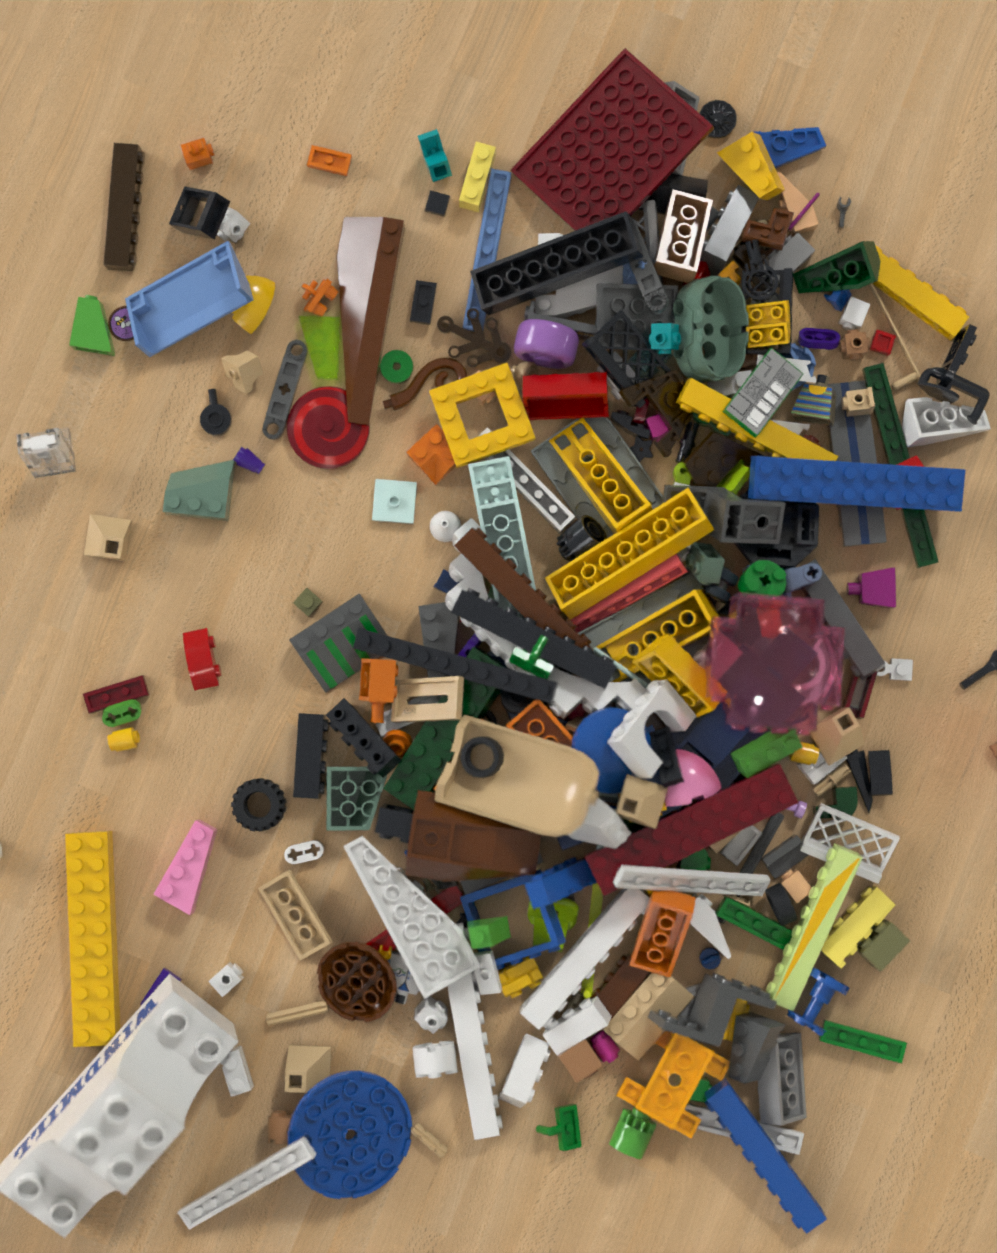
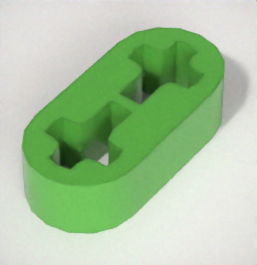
M131 699L108 706L103 711L102 721L109 727L134 721L141 715V704L137 700ZM129 707L136 709L135 713L128 711ZM109 713H112L113 716L116 715L114 720L108 717Z

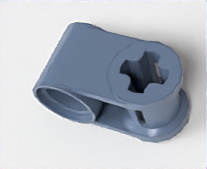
M809 563L797 568L784 570L786 573L784 592H793L815 583L821 578L822 569L818 564ZM807 572H813L814 576H808Z

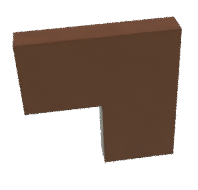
M773 208L769 224L748 220L742 241L753 243L752 240H758V244L761 246L782 251L794 212Z

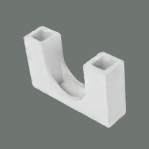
M654 680L648 684L645 693L636 700V705L624 716L623 722L612 732V736L607 742L637 778H651L662 764L660 758L650 748L645 739L644 727L649 715L653 712L656 713L670 727L672 732L686 731L696 717V714L667 680Z

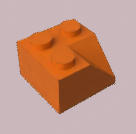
M437 424L406 452L407 456L435 485L456 467L445 434Z

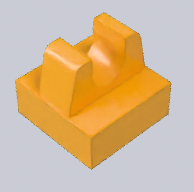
M734 261L718 274L720 277L730 278L737 285L741 283V277L737 274L739 266Z

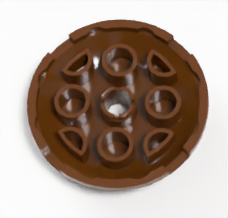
M345 942L332 947L320 960L317 968L319 992L330 1009L339 1016L350 1021L371 1022L385 1015L393 1005L397 992L395 973L388 960L373 947L359 942Z

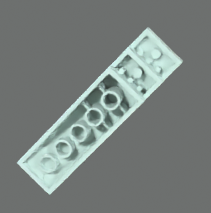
M510 457L468 464L480 528L487 535L485 540L490 545L494 542L502 550L500 555L505 560L510 558L517 565L515 570L520 575L525 573L532 581L530 585L536 590ZM492 585L495 601L499 602L498 607L503 610L509 607L519 612ZM519 612L517 616L525 620V617Z

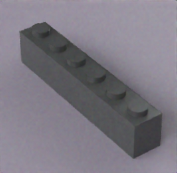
M814 559L813 561L809 562V563H815V564H818V565H819V563L817 562L816 559ZM822 569V576L818 581L801 588L806 595L804 600L810 608L813 606L816 610L815 616L819 623L826 625L827 633L840 647L839 652L845 660L848 659L852 666L850 668L853 674L864 680L882 669L885 661ZM807 572L808 576H814L813 572Z

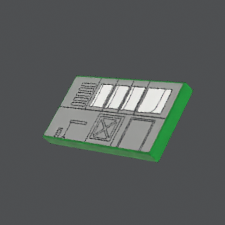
M770 348L722 412L756 438L804 373L773 348Z

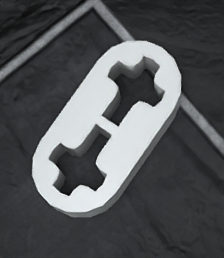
M317 840L295 844L285 850L284 857L290 864L316 860L323 855L324 846ZM312 844L320 847L317 856H314V853L306 854V850L312 848ZM292 849H295V852L303 851V855L297 856V860H294L293 857L289 858Z

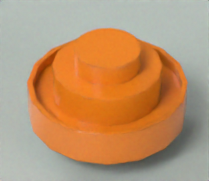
M401 730L388 731L383 737V740L398 757H403L413 742L411 736Z

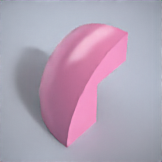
M676 749L685 782L668 787L665 796L666 806L691 804L692 799L698 797L706 799L722 788L715 771L705 760L689 751Z

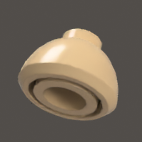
M525 361L514 365L511 368V373L515 383L523 389V376L538 375L536 363Z

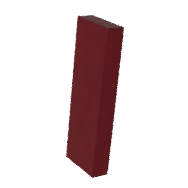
M144 675L83 693L89 714L104 710L106 707L131 699L136 700L150 695Z

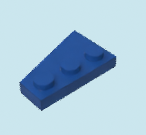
M819 127L798 128L787 131L754 132L761 136L775 169L826 148V143Z

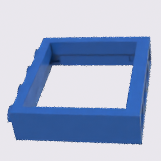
M541 869L536 870V874L542 873ZM534 875L518 876L461 896L460 900L467 920L480 919L474 901L532 881L531 877ZM553 903L539 907L551 941L496 958L497 970L504 968V963L511 962V965L522 962L523 957L529 956L530 959L541 956V951L548 950L551 953L560 950V945L565 943L566 939ZM490 947L477 948L478 952L491 951Z

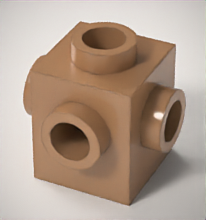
M859 329L847 331V334H844L839 341V350L843 354V359H850V361L863 359L871 347L870 338L866 337V332H859ZM857 341L858 346H855L853 342Z

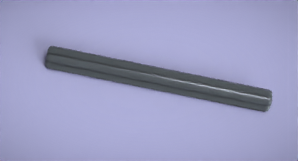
M777 813L770 817L762 835L757 840L739 873L753 874L783 821V814ZM716 915L718 922L722 924L726 922V920Z

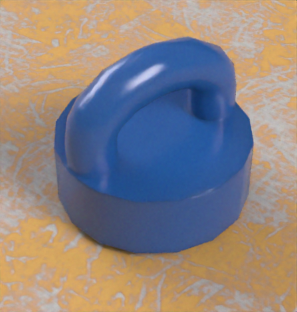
M705 948L700 953L699 960L706 969H715L720 964L721 957L714 948Z

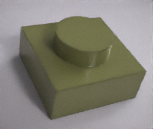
M306 588L293 603L310 617L323 601Z

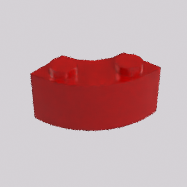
M207 628L183 633L186 662L194 691L219 686V677L222 676L220 665H216L213 648L216 647L214 636H210Z

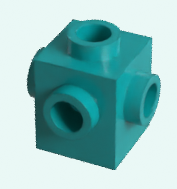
M651 324V333L649 335L651 349L659 350L658 354H671V350H679L681 343L679 324Z

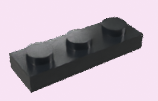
M667 726L650 732L653 751L662 761L658 772L663 788L685 782L670 727Z

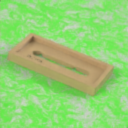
M451 676L395 680L397 697L394 698V703H392L391 722L461 720L464 677ZM448 696L446 703L408 704L410 697Z

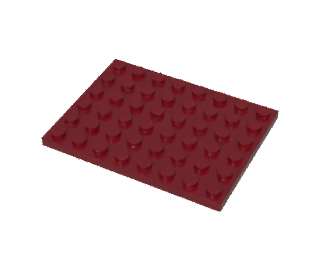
M624 48L510 171L576 231L625 211L632 216L711 133L714 127Z

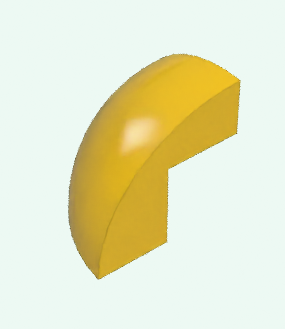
M249 275L246 278L250 284L254 300L233 311L232 319L245 331L252 334L264 319L271 305L275 291V282L264 277Z

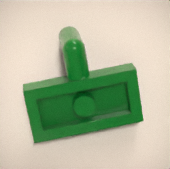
M541 635L531 653L526 649L515 647L509 663L534 676L548 679L554 666L547 660L538 658L548 639Z
M577 1104L555 1107L557 1126L547 1127L538 1125L536 1127V1132L547 1136L558 1134L560 1151L582 1147Z

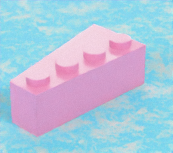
M200 819L195 820L153 895L188 915L195 912L197 899L218 829Z

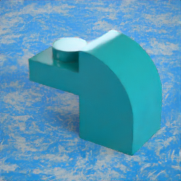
M437 129L418 135L420 149L432 181L436 182L452 176Z

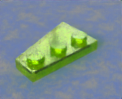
M299 316L317 379L338 380L340 317Z

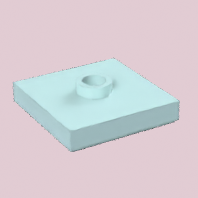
M375 479L372 521L414 524L417 482Z

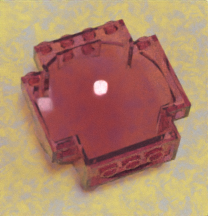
M738 592L730 597L728 618H711L710 639L705 654L706 697H712L711 701L723 702V709L726 712V725H732L731 729L745 730L746 727L749 728V732L757 733L766 732V729H771V734H788V730H797V735H810V732L817 731L818 707H820V710L833 711V707L840 706L845 628L823 626L825 600Z

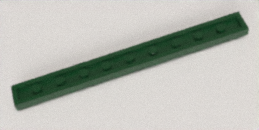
M884 363L865 367L862 369L866 386L872 387L875 403L873 411L887 462L890 465H897L909 459L910 456ZM901 508L917 568L938 563L925 510Z

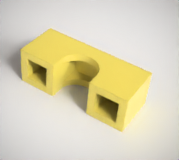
M476 141L459 198V206L461 208L480 212L488 175L491 174L496 157L495 146Z

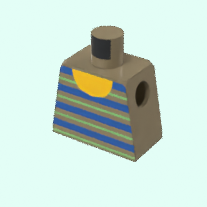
M819 374L815 384L805 383L791 412L795 420L834 426L836 392L832 387H828L830 377Z

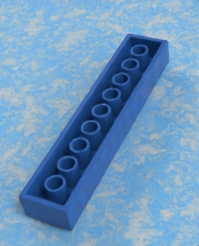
M751 456L748 498L962 512L965 469Z

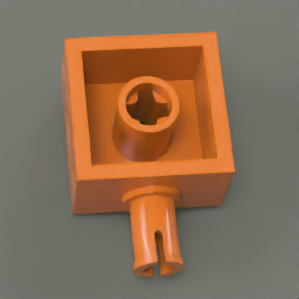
M361 660L359 700L372 703L370 722L384 723V704H387V702L394 703V698L397 697L395 677L398 676L399 669L398 665H396V660Z

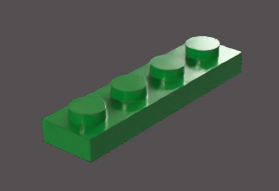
M724 896L715 912L722 919L782 950L791 941L792 929L782 926L773 919L729 897Z
M823 1020L822 1028L826 1032L823 1036H819V1041L902 1064L907 1046L905 1041Z

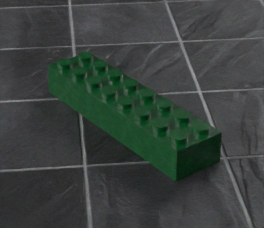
M473 647L467 655V658L509 669L480 648ZM464 679L461 719L464 715L480 720L483 719L502 689ZM442 695L438 703H446L448 696ZM460 720L426 721L383 789L413 810L418 790L436 793L434 788L444 771L446 763H451L455 752H452L451 749L456 726Z

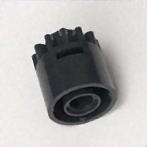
M583 515L557 537L558 542L556 544L559 546L561 556L571 562L606 540L607 535L603 527L593 517Z

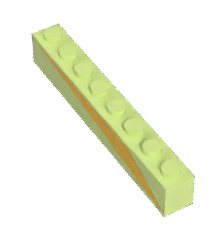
M836 843L828 850L826 863L818 872L817 883L809 892V901L806 906H803L800 912V921L792 930L791 941L784 947L782 961L776 965L774 979L767 985L766 992L771 994L770 998L777 1001L776 1005L794 1011L863 858L857 852Z

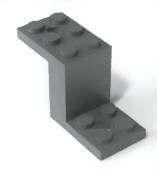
M665 485L663 503L683 490L690 489L715 529L709 535L719 542L780 543L785 502L742 499L724 487ZM760 517H765L764 525L758 527V519Z
M713 972V975L705 973L689 1018L678 1015L676 1018L671 1016L670 1012L659 1009L658 1012L650 1010L648 1018L663 1030L720 1047L737 998L773 1010L777 1001L770 998L771 994L763 991L758 986L752 984L747 986L744 985V982L733 978L728 980L725 976Z

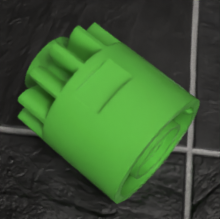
M635 1107L632 1111L623 1109L609 1145L630 1157L643 1159L657 1124L651 1121L650 1116Z

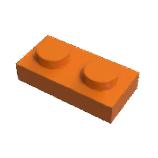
M312 145L307 167L348 176L352 154Z

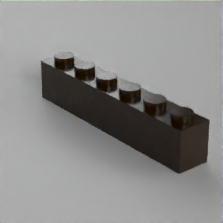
M114 143L104 254V266L108 270L133 271V265H136L137 261L134 247L138 244L136 225L140 223V213L137 210L138 204L140 205L142 200L141 192H139V186L143 184L141 164L145 162V153L138 144Z

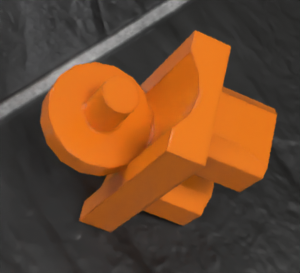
M328 278L326 280L323 279L316 290L314 289L318 283L314 280L310 285L305 283L302 285V289L305 290L302 298L307 301L310 295H312L303 308L305 312L313 313L319 317L323 316L327 307L319 302L324 296L328 300L333 301L338 294V291L331 285L332 281Z

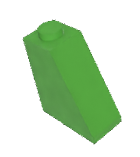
M85 295V298L78 297L69 345L74 350L115 356L103 304L95 296Z
M507 916L467 921L472 949L492 947L511 937Z

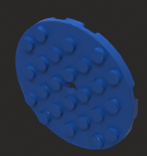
M351 1070L336 1073L321 1080L303 1096L290 1120L287 1146L305 1137L316 1153L313 1159L294 1170L310 1189L323 1194L325 1197L333 1199L358 1198L374 1192L395 1175L399 1170L398 1166L402 1159L408 1153L412 1127L410 1110L399 1090L388 1080L375 1073ZM347 1130H355V1135L352 1139H345Z

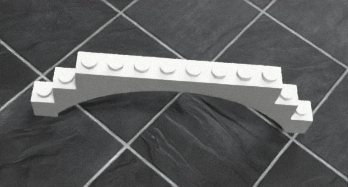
M472 518L453 533V546L472 527L475 530L478 527L480 528ZM461 553L450 563L448 570L451 578L456 582L459 581L446 594L445 602L450 611H452L462 589L467 591L468 588H471L480 593L479 598L485 601L488 598L483 575ZM460 618L465 626H470L475 631L479 640L485 641L490 646V650L494 655L500 656L505 661V665L509 669L533 675L509 663L514 648L521 649L522 647L468 620ZM553 667L548 680L558 682L553 703H546L550 705L551 711L556 716L560 715L563 719L580 703L583 704V708L588 714L607 708L613 701L616 703L617 708L631 711L636 705V700L645 693L646 689L636 679H633L631 682H609L606 689L584 678L565 673Z

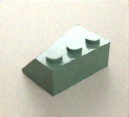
M229 460L171 473L165 490L163 512L167 515L229 521L235 461Z
M326 767V830H370L387 775L384 778L378 773L373 775L367 767Z

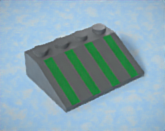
M361 594L351 598L289 639L325 693L360 671L362 659H378L381 657L353 648L358 628L387 635Z

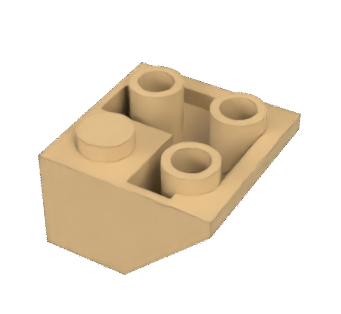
M90 514L84 555L126 561L132 520Z
M849 707L839 709L807 729L828 766L864 745L861 727Z
M627 774L615 812L622 819L656 829L668 787L663 788L662 785Z
M289 1045L284 1092L307 1093L314 1085L329 1077L331 1046Z

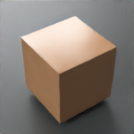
M587 1038L558 1055L576 1084L583 1079L591 1077L603 1066L602 1060Z

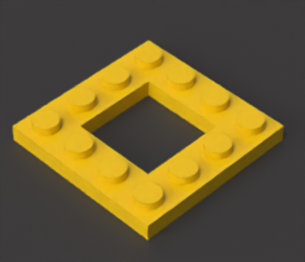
M508 363L429 390L457 468L536 440ZM495 391L508 426L469 440L456 405Z

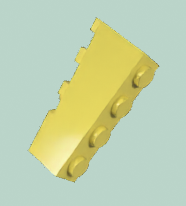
M868 886L861 893L862 898L857 903L853 902L846 909L847 914L843 918L839 917L834 921L833 928L829 931L821 949V952L841 969L846 964L843 961L845 957L854 955L858 950L857 943L866 940L873 931L871 927L873 925L878 926L895 906L876 886L871 888Z

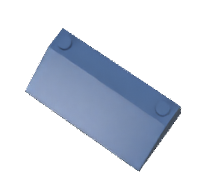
M229 241L125 298L135 346L148 357L159 353L254 300L250 284Z

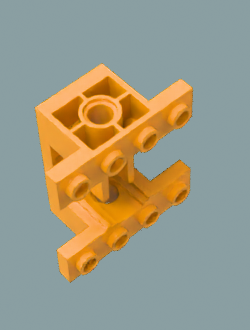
M665 1031L655 1044L666 1049L647 1086L644 1087L626 1076L616 1096L667 1127L675 1129L692 1139L701 1119L684 1109L703 1073L706 1072L722 1081L729 1069L730 1061L686 1036ZM676 1073L680 1076L681 1081L677 1086L670 1085L669 1076Z

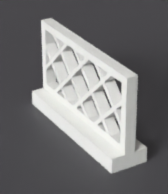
M821 803L805 836L803 835L800 851L826 862V854L833 847L830 840L841 837L844 843L843 847L848 849L861 845L864 854L861 855L863 858L856 875L879 884L882 872L900 837ZM825 811L832 814L834 820L822 823L820 816ZM849 821L852 823L853 828L842 832L839 823ZM836 824L839 833L828 836L825 827ZM822 829L825 838L819 840L810 837L813 831ZM868 829L872 832L873 836L862 840L858 831ZM856 833L859 841L847 845L844 836ZM884 837L892 840L890 846L881 848L878 839ZM875 841L878 850L867 853L864 844ZM881 854L883 860L880 866L871 863L869 857Z

